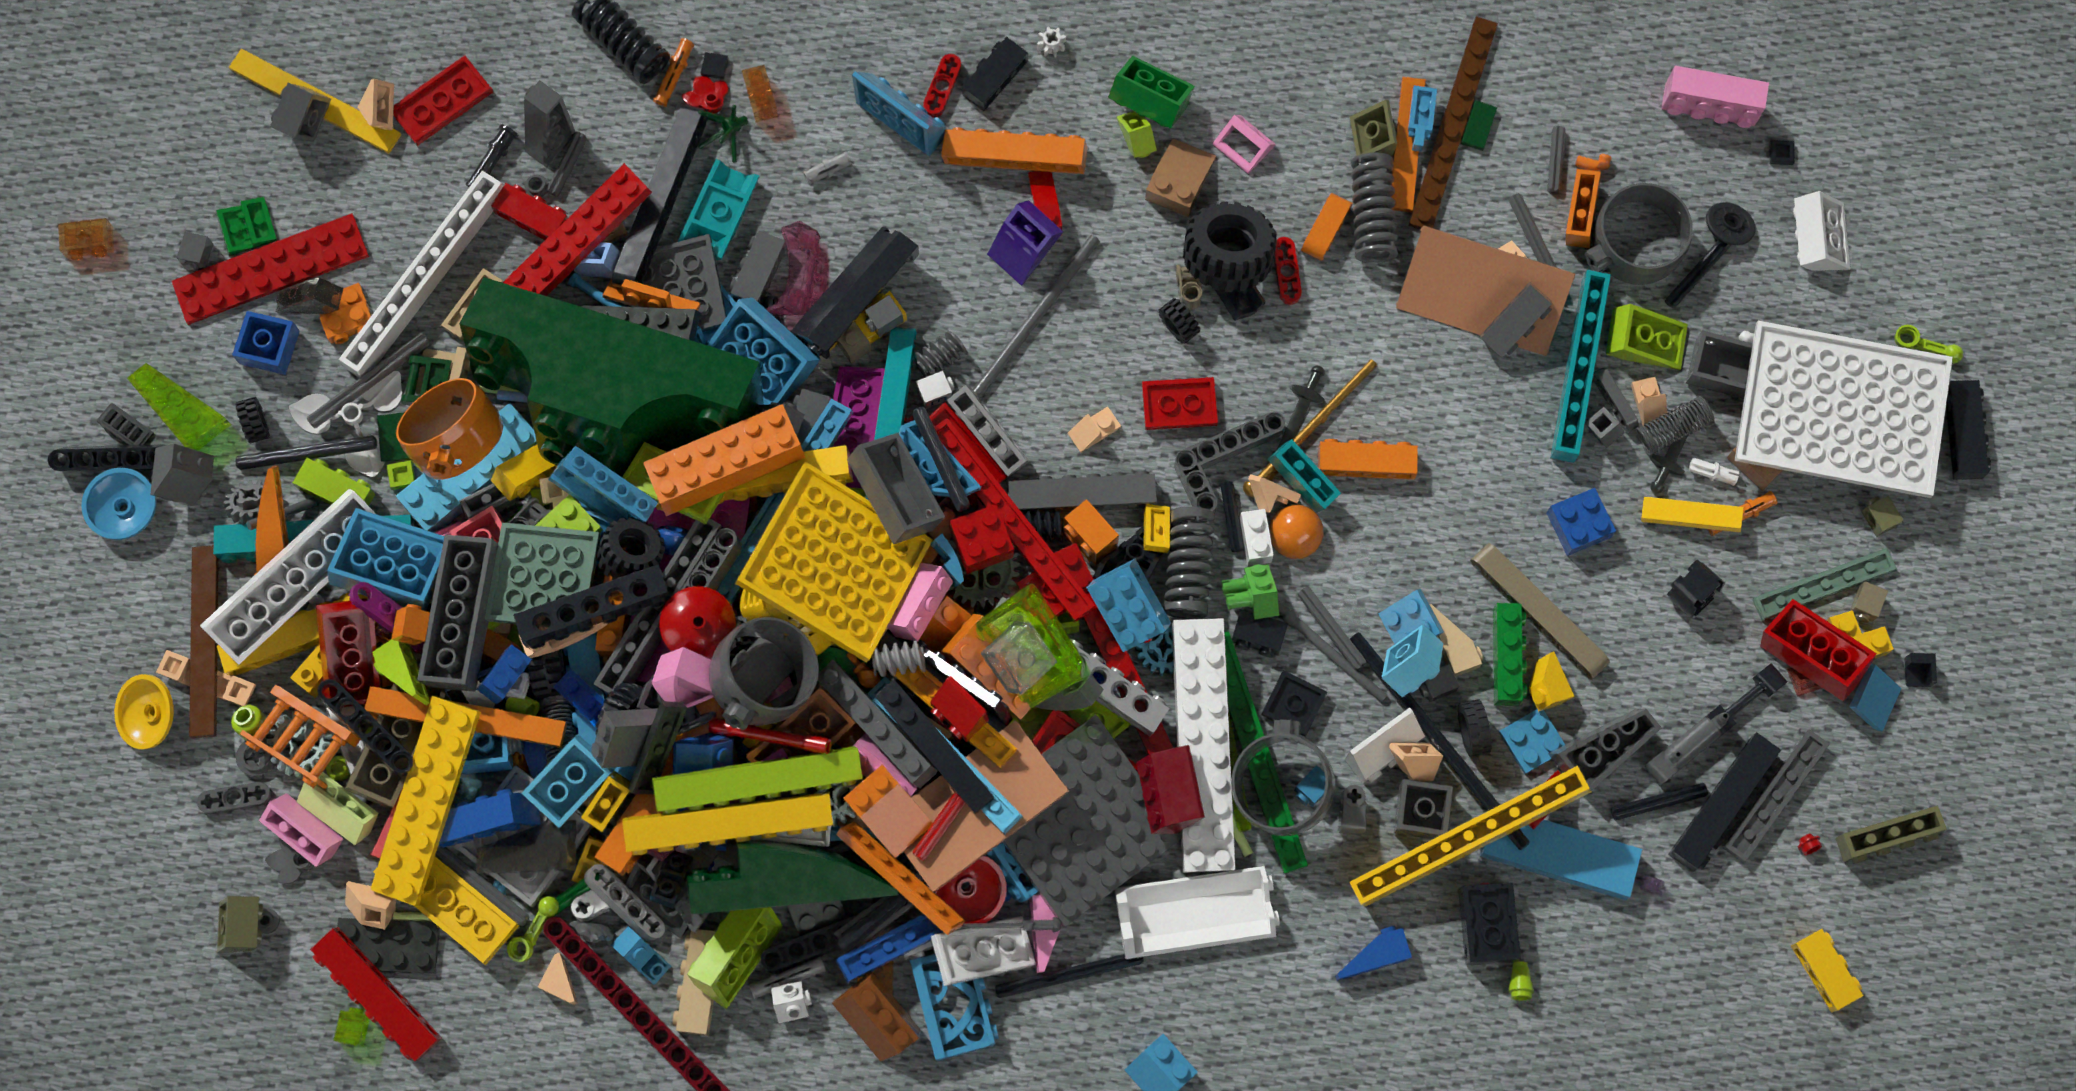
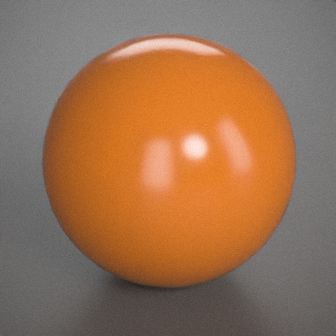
M1289 505L1280 509L1273 516L1269 525L1272 546L1279 554L1290 559H1303L1310 556L1319 548L1323 539L1324 530L1320 517L1315 511L1304 505Z

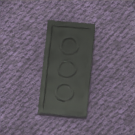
M338 918L337 927L351 939L381 972L436 974L440 927L434 922L390 920L386 929L362 925L355 918Z

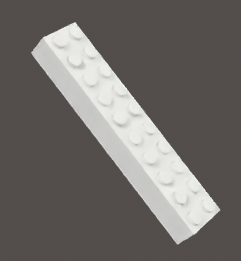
M1224 618L1173 620L1172 639L1177 747L1190 746L1205 818L1181 831L1183 873L1234 871L1235 855Z

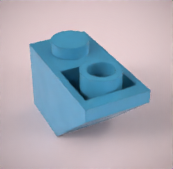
M629 926L611 944L616 951L653 985L671 967L666 960Z

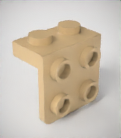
M457 347L456 353L426 349L423 352L422 357L446 359L453 362L449 380L467 379L471 367L466 348ZM424 366L420 367L415 391L419 396L424 378ZM454 396L452 401H458L461 403L462 397L457 398L456 396Z

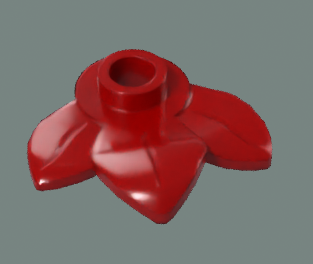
M697 76L693 81L694 90L682 94V99L687 105L707 109L708 112L716 114L721 111L724 105L723 98L728 94V85L724 80L713 83L706 76Z

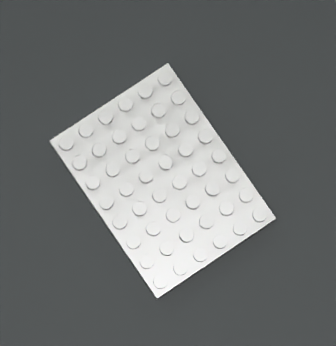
M1757 321L1735 461L1931 498L1934 495L1953 357Z

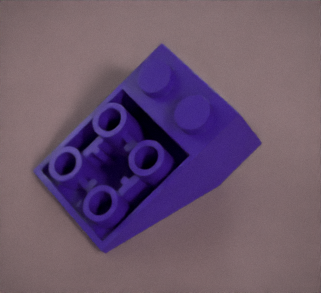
M1029 200L1018 203L1005 219L987 255L1022 286L1062 235L1063 231Z

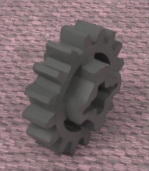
M252 480L248 481V485L239 483L240 488H231L232 494L225 495L226 501H224L227 516L232 518L234 523L240 520L241 524L245 525L247 521L258 517L261 493L264 486L262 480H258L256 484H253Z

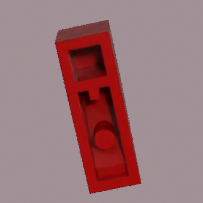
M1028 172L1033 204L1062 230L1059 203L1052 172Z

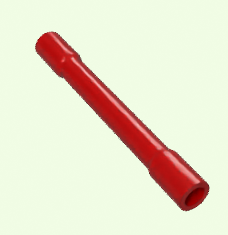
M717 718L709 723V732L714 734L754 739L803 748L807 751L828 754L831 749V740L811 735L803 736L754 726H747V728L741 730L731 727L725 723L726 720Z

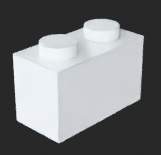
M1266 510L1241 512L1239 521L1247 566L1271 563L1274 555Z

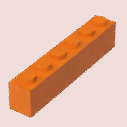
M955 127L953 129H945L941 156L945 164L1084 174L1088 147L1085 138L1077 135L1059 137L1056 134L1049 133L1042 136L1031 132L1012 134L1005 130L997 133L989 132L985 129L967 131L963 128Z

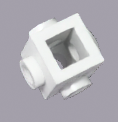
M801 981L771 988L773 1006L779 1023L809 1017L807 1006L812 1005L809 990L804 991Z

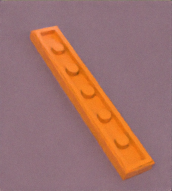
M1402 77L1396 130L1397 146L1394 152V169L1392 171L1394 182L1391 184L1395 188V193L1391 196L1395 200V206L1391 209L1395 211H1413L1419 151H1412L1413 137H1408V123L1413 87H1425L1426 79Z
M853 821L839 829L836 835L946 935H949L963 925V918L929 890L923 882L856 822Z

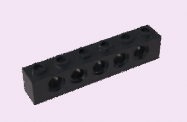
M658 564L513 614L521 642L526 648L537 649L544 646L547 641L566 639L570 636V633L589 631L594 628L593 625L602 622L604 624L615 622L619 616L625 614H638L642 611V608L661 606L671 596L663 571ZM642 587L647 588V593L644 596H636L638 589ZM623 596V601L620 604L612 605L614 597ZM591 605H599V609L595 613H588V608ZM567 613H575L573 620L564 622V616ZM542 622H551L548 629L539 630Z

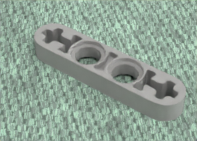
M596 864L586 871L584 880L587 886L644 940L652 942L664 934L665 925L663 921L607 867ZM596 873L601 875L598 881L594 879ZM609 882L610 885L604 889L603 886H605L606 883ZM611 888L619 890L621 894L620 900H615L611 897ZM632 905L638 909V918H634L629 914V906ZM646 917L647 919L643 921L644 923L640 924V921ZM650 925H654V933L649 931Z

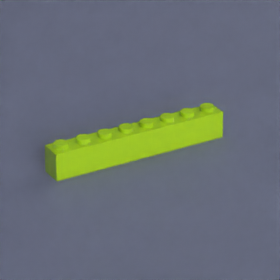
M856 746L830 750L828 754L815 752L788 757L789 759L777 758L774 760L652 778L656 809L658 812L662 811L663 815L678 813V808L688 807L689 811L703 809L704 804L714 803V806L717 807L729 805V800L740 799V802L754 801L755 796L765 795V798H775L781 796L780 792L791 791V794H800L806 792V788L816 786V790H825L831 788V784L841 782V786L857 784L856 780L862 779L859 750Z

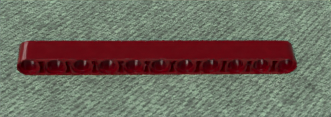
M552 917L545 922L543 930L546 937L697 1091H709L714 1085H719L722 1091H730L565 921L558 917ZM555 924H561L563 927L561 934L558 936L551 935V928ZM575 941L579 942V951L575 954H570L568 952L569 945ZM591 959L597 960V968L592 972H587L585 968L586 963ZM608 977H614V987L610 990H605L603 988L604 980ZM625 995H631L633 998V1002L628 1008H622L620 1004L622 997ZM642 1013H649L650 1022L646 1026L638 1024V1017ZM660 1031L668 1033V1039L664 1044H657L655 1039ZM678 1049H684L686 1052V1057L682 1062H675L673 1059V1054ZM695 1067H702L704 1071L703 1077L697 1081L692 1080L691 1071Z

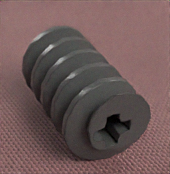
M947 331L945 332L946 339L939 336L937 338L938 344L932 341L929 343L930 349L922 347V354L919 352L913 354L915 364L924 378L928 377L927 372L936 374L935 367L940 368L942 371L945 370L944 361L952 365V356L960 360V351L965 355L968 354L967 349L957 335Z

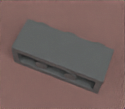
M758 231L757 236L751 238L748 246L750 251L747 258L741 260L739 265L740 273L737 279L734 278L729 287V292H731V297L735 302L738 299L754 298L760 305L762 304L763 297L766 296L786 252L785 240L762 231Z
M1529 282L1480 335V339L1501 357L1506 353L1508 355L1512 354L1519 345L1516 342L1522 336L1526 338L1534 330L1535 326L1533 324L1537 319L1543 320L1550 313L1552 301Z

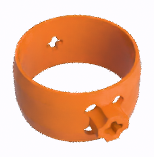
M458 378L443 382L420 396L401 417L397 426L396 436L403 451L420 471L432 479L443 480L458 476L482 461L499 441L503 431V420L495 405L480 387L469 379ZM454 396L463 398L461 403L458 401L453 402L452 400ZM440 445H448L451 449L444 450L440 448ZM455 459H460L462 461L460 465L454 464Z

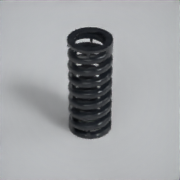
M577 0L571 12L572 17L580 25L583 24V28L591 32L592 37L595 40H599L600 44L607 48L608 52L616 57L620 64L625 65V69L632 73V76L639 83L646 84L650 82L667 66L670 53L660 43L654 44V38L651 35H645V29L637 27V21L629 18L626 10H620V5L617 2H611L612 0H594L590 4L588 0ZM585 4H590L587 10L582 13ZM662 57L661 62L656 67H654L652 64L658 58ZM651 66L653 70L645 73L646 69Z

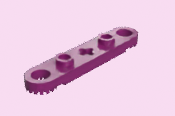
M360 582L354 585L349 591V600L352 601V604L393 633L396 611L403 607L367 582ZM359 589H363L365 593H368L367 601H362L358 597ZM424 642L415 646L410 645L420 653H423Z

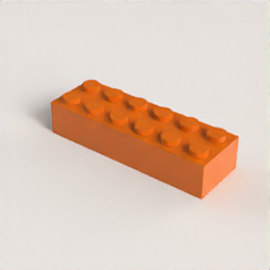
M783 404L643 463L665 515L668 516L683 508L690 507L717 494L804 459L805 455Z

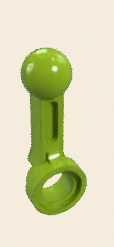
M1903 325L1895 333L1894 340L1899 347L1953 357L1952 364L1960 362L1963 358V350L1960 346L1955 344L1947 346L1920 338L1919 330L1912 325ZM1904 333L1910 334L1913 342L1904 343L1900 339V335Z
M550 896L542 898L538 905L539 911L526 933L509 941L507 953L513 961L523 962L532 956L533 946L536 945L537 938L542 932L545 922L558 912L559 904L555 898ZM519 942L524 943L526 946L525 955L519 954L517 950Z

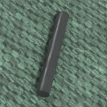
M312 497L285 507V517L316 507V499ZM257 518L246 522L249 530L257 528Z

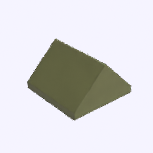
M1385 99L1350 116L1357 156L1366 153H1384L1394 156L1397 140L1389 100Z

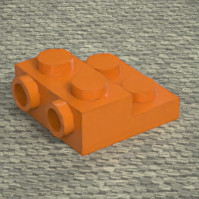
M359 282L314 299L326 337L331 344H342L348 341L350 336L360 332L372 316Z

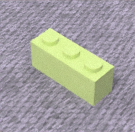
M323 772L319 779L328 785L326 789L318 785L312 788L304 782L297 799L298 804L354 845L370 834L379 814L377 811L351 792L344 790L343 786Z

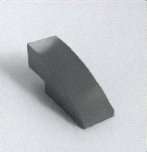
M1068 674L1054 680L1032 707L1055 711L1081 709L1091 706L1104 689L1092 675L1075 681Z

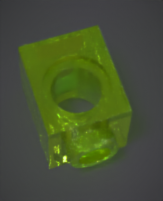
M349 1007L348 1011L340 1010L333 1041L364 1047L370 1019L364 1014L363 1009Z

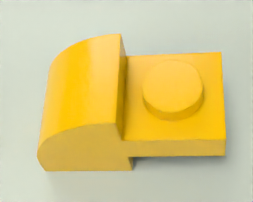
M588 836L571 881L579 882L584 878L588 869L596 864L604 865L595 858L604 841Z

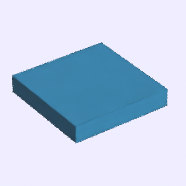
M1871 664L1861 679L1849 707L1873 729L1883 732L1902 688L1877 665Z

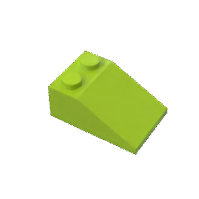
M1633 304L1613 308L1606 354L1621 360L1681 370L1688 324Z

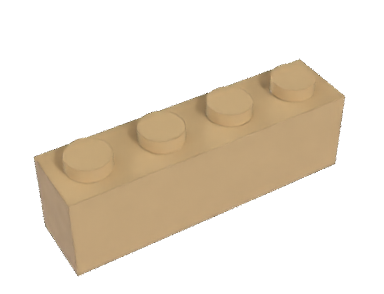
M698 929L696 934L691 930L690 935H686L684 950H688L687 959L682 960L680 975H684L683 986L679 985L677 990V1001H680L679 1011H675L673 1016V1026H676L678 1033L709 1036L714 1000L698 989L687 973L691 964L698 959L704 950L705 944L714 936L715 931Z

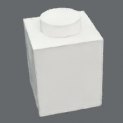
M943 371L916 381L917 390L925 409L947 401L952 396V391L955 390L951 378H946Z

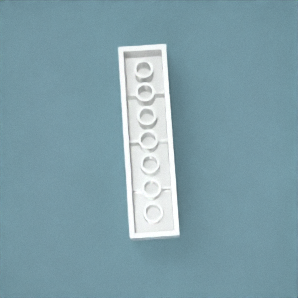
M348 489L200 625L238 665L329 582L327 570L355 508L375 514L355 491Z

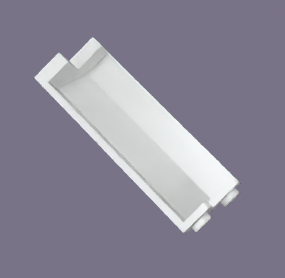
M1260 866L1116 888V905L1125 958L1131 959L1276 937L1275 926H1279L1280 923L1278 911H1273L1270 902L1269 891L1274 890L1272 876H1267L1265 867Z

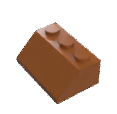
M872 971L832 1002L833 1006L880 1061L900 1054L919 1039L920 1028Z

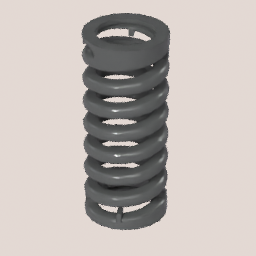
M1384 153L1361 154L1351 160V167L1353 168L1351 178L1354 181L1352 184V191L1354 192L1352 201L1355 204L1353 214L1355 216L1354 227L1356 228L1354 231V238L1356 239L1355 258L1361 262H1387L1398 256V249L1394 244L1397 242V236L1392 233L1397 228V224L1392 221L1396 217V212L1391 209L1395 206V200L1391 197L1395 193V188L1391 186L1394 182V176L1390 174L1394 169L1393 158ZM1370 159H1375V160H1376V161H1369V162H1366V163H1365V160H1370Z
M1178 507L1171 511V525L1173 528L1170 531L1172 541L1170 542L1169 550L1172 553L1168 556L1170 566L1167 568V575L1170 578H1168L1165 584L1169 591L1164 596V611L1168 616L1188 619H1201L1208 616V604L1203 601L1193 600V598L1208 597L1209 591L1207 589L1179 587L1175 584L1184 583L1204 586L1210 583L1208 576L1179 574L1177 571L1183 570L1193 573H1207L1211 571V566L1208 563L1198 561L1182 562L1178 560L1179 558L1191 560H1209L1212 558V553L1208 550L1182 549L1178 547L1185 545L1196 548H1208L1213 545V540L1208 537L1180 535L1183 532L1194 535L1213 534L1214 528L1211 525H1214L1215 513L1211 510L1199 507ZM1177 596L1189 597V600H1179V599H1176L1175 597H1177ZM1184 610L1195 611L1194 613H1183Z

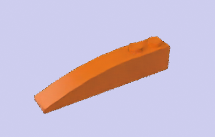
M279 466L268 468L261 493L256 529L257 573L289 544Z

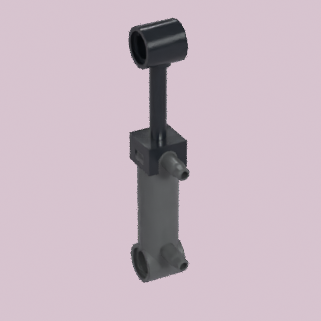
M1772 663L1752 678L1756 686L1726 710L1721 705L1717 706L1644 766L1660 785L1665 783L1737 723L1732 717L1760 694L1764 693L1769 698L1788 682Z

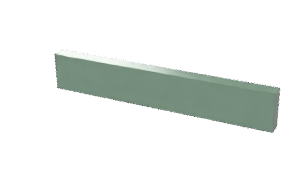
M1888 548L1759 595L1752 598V601L1761 621H1765L1778 616L1792 599L1805 606L1861 585L1865 581L1869 582L1897 571V568Z

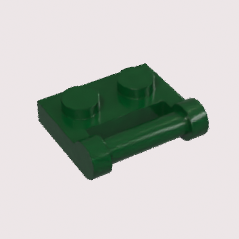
M410 356L409 365L411 366L406 391L402 395L401 403L411 406L428 390L449 381L453 362L446 359ZM424 366L425 372L420 396H416L415 391L420 367Z

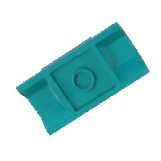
M716 159L678 242L709 234L712 239L715 259L722 260L750 203L752 193L760 176L757 174L746 175L730 169L722 161Z

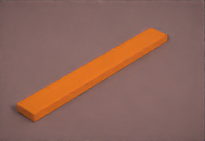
M370 686L365 710L368 713L424 723L429 705L426 706L408 693ZM452 701L481 712L475 730L477 733L562 748L567 728V722Z

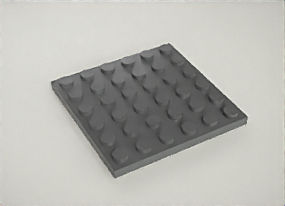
M1097 715L1092 716L1041 754L1062 783L1068 787L1069 792L1003 841V844L1055 917L1061 921L1063 927L1069 925L1182 839L1180 832L1176 834H1151L1140 777Z

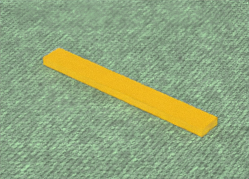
M242 48L229 66L231 71L280 96L282 89L286 87L287 83L307 87L331 98L324 120L388 154L401 137V133L395 129L386 130L370 126L359 110Z

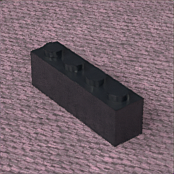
M1955 380L1949 382L1946 414L1953 480L1983 479L1991 470V460L1987 458L1989 438L1985 434L1984 429L1986 413L1982 409L1984 390L1980 388V380Z

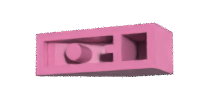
M1033 895L1029 899L1031 920H1052L1055 917L1040 895ZM1032 930L1036 973L1045 971L1059 931L1053 933V930Z

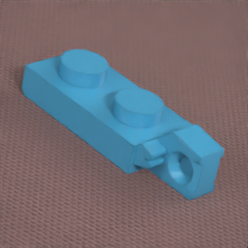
M1413 87L1408 123V137H1413L1412 151L1421 152L1424 139H1430L1437 89Z

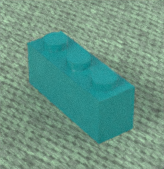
M1292 439L1284 443L1267 459L1296 492L1301 494V497L1316 513L1328 507L1341 494Z

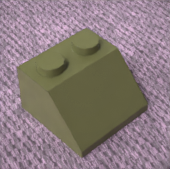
M227 896L219 902L217 953L253 951L257 948V944L261 943L262 931L258 929V919L262 918L263 905L259 904V897Z

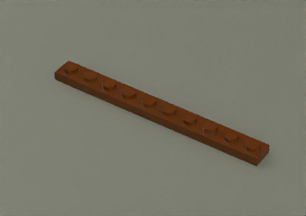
M1475 17L1408 226L1420 230L1423 225L1431 228L1434 226L1498 25L1497 22Z

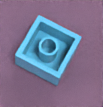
M1422 624L1387 650L1382 679L1401 697L1409 692H1415L1423 682L1428 679L1431 680L1438 675L1443 642Z

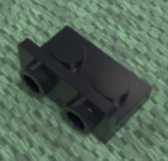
M1256 286L1251 289L1247 287L1245 291L1240 292L1238 290H1233L1232 292H1225L1224 289L1215 290L1234 321L1254 315L1266 303Z

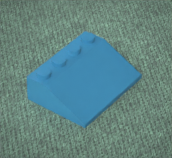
M855 71L852 74L856 103L919 150L930 156L944 140L946 129L944 122L937 117L932 118L920 104L915 105L910 102L908 96L902 91H895L883 77L878 78L871 73Z
M754 298L738 299L707 344V346L760 361L764 405H770L771 402L783 404L809 377L821 360Z
M355 508L327 570L329 584L350 591L354 585L360 582H367L403 608L408 604L422 607V610L426 611L434 594L445 536ZM363 589L358 590V594L367 596L368 593H365Z

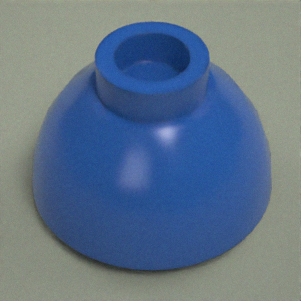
M668 525L657 528L661 533L659 537L663 538L665 542L663 545L665 547L664 553L674 556L689 530Z

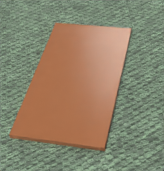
M1423 225L1399 299L1396 302V308L1481 335L1521 290L1531 282L1552 301L1550 305L1552 310L1543 320L1538 318L1533 324L1535 326L1534 330L1526 338L1522 336L1516 343L1519 344V348L1547 356L1568 293L1575 279V273Z
M1016 720L999 732L1017 748L1014 755L1001 769L978 749L965 758L1023 817L1004 834L981 810L975 815L965 803L924 861L918 859L913 854V850L925 833L904 850V853L933 893L1069 792L1068 787L1062 783ZM941 775L911 798L933 823L952 795L957 792Z

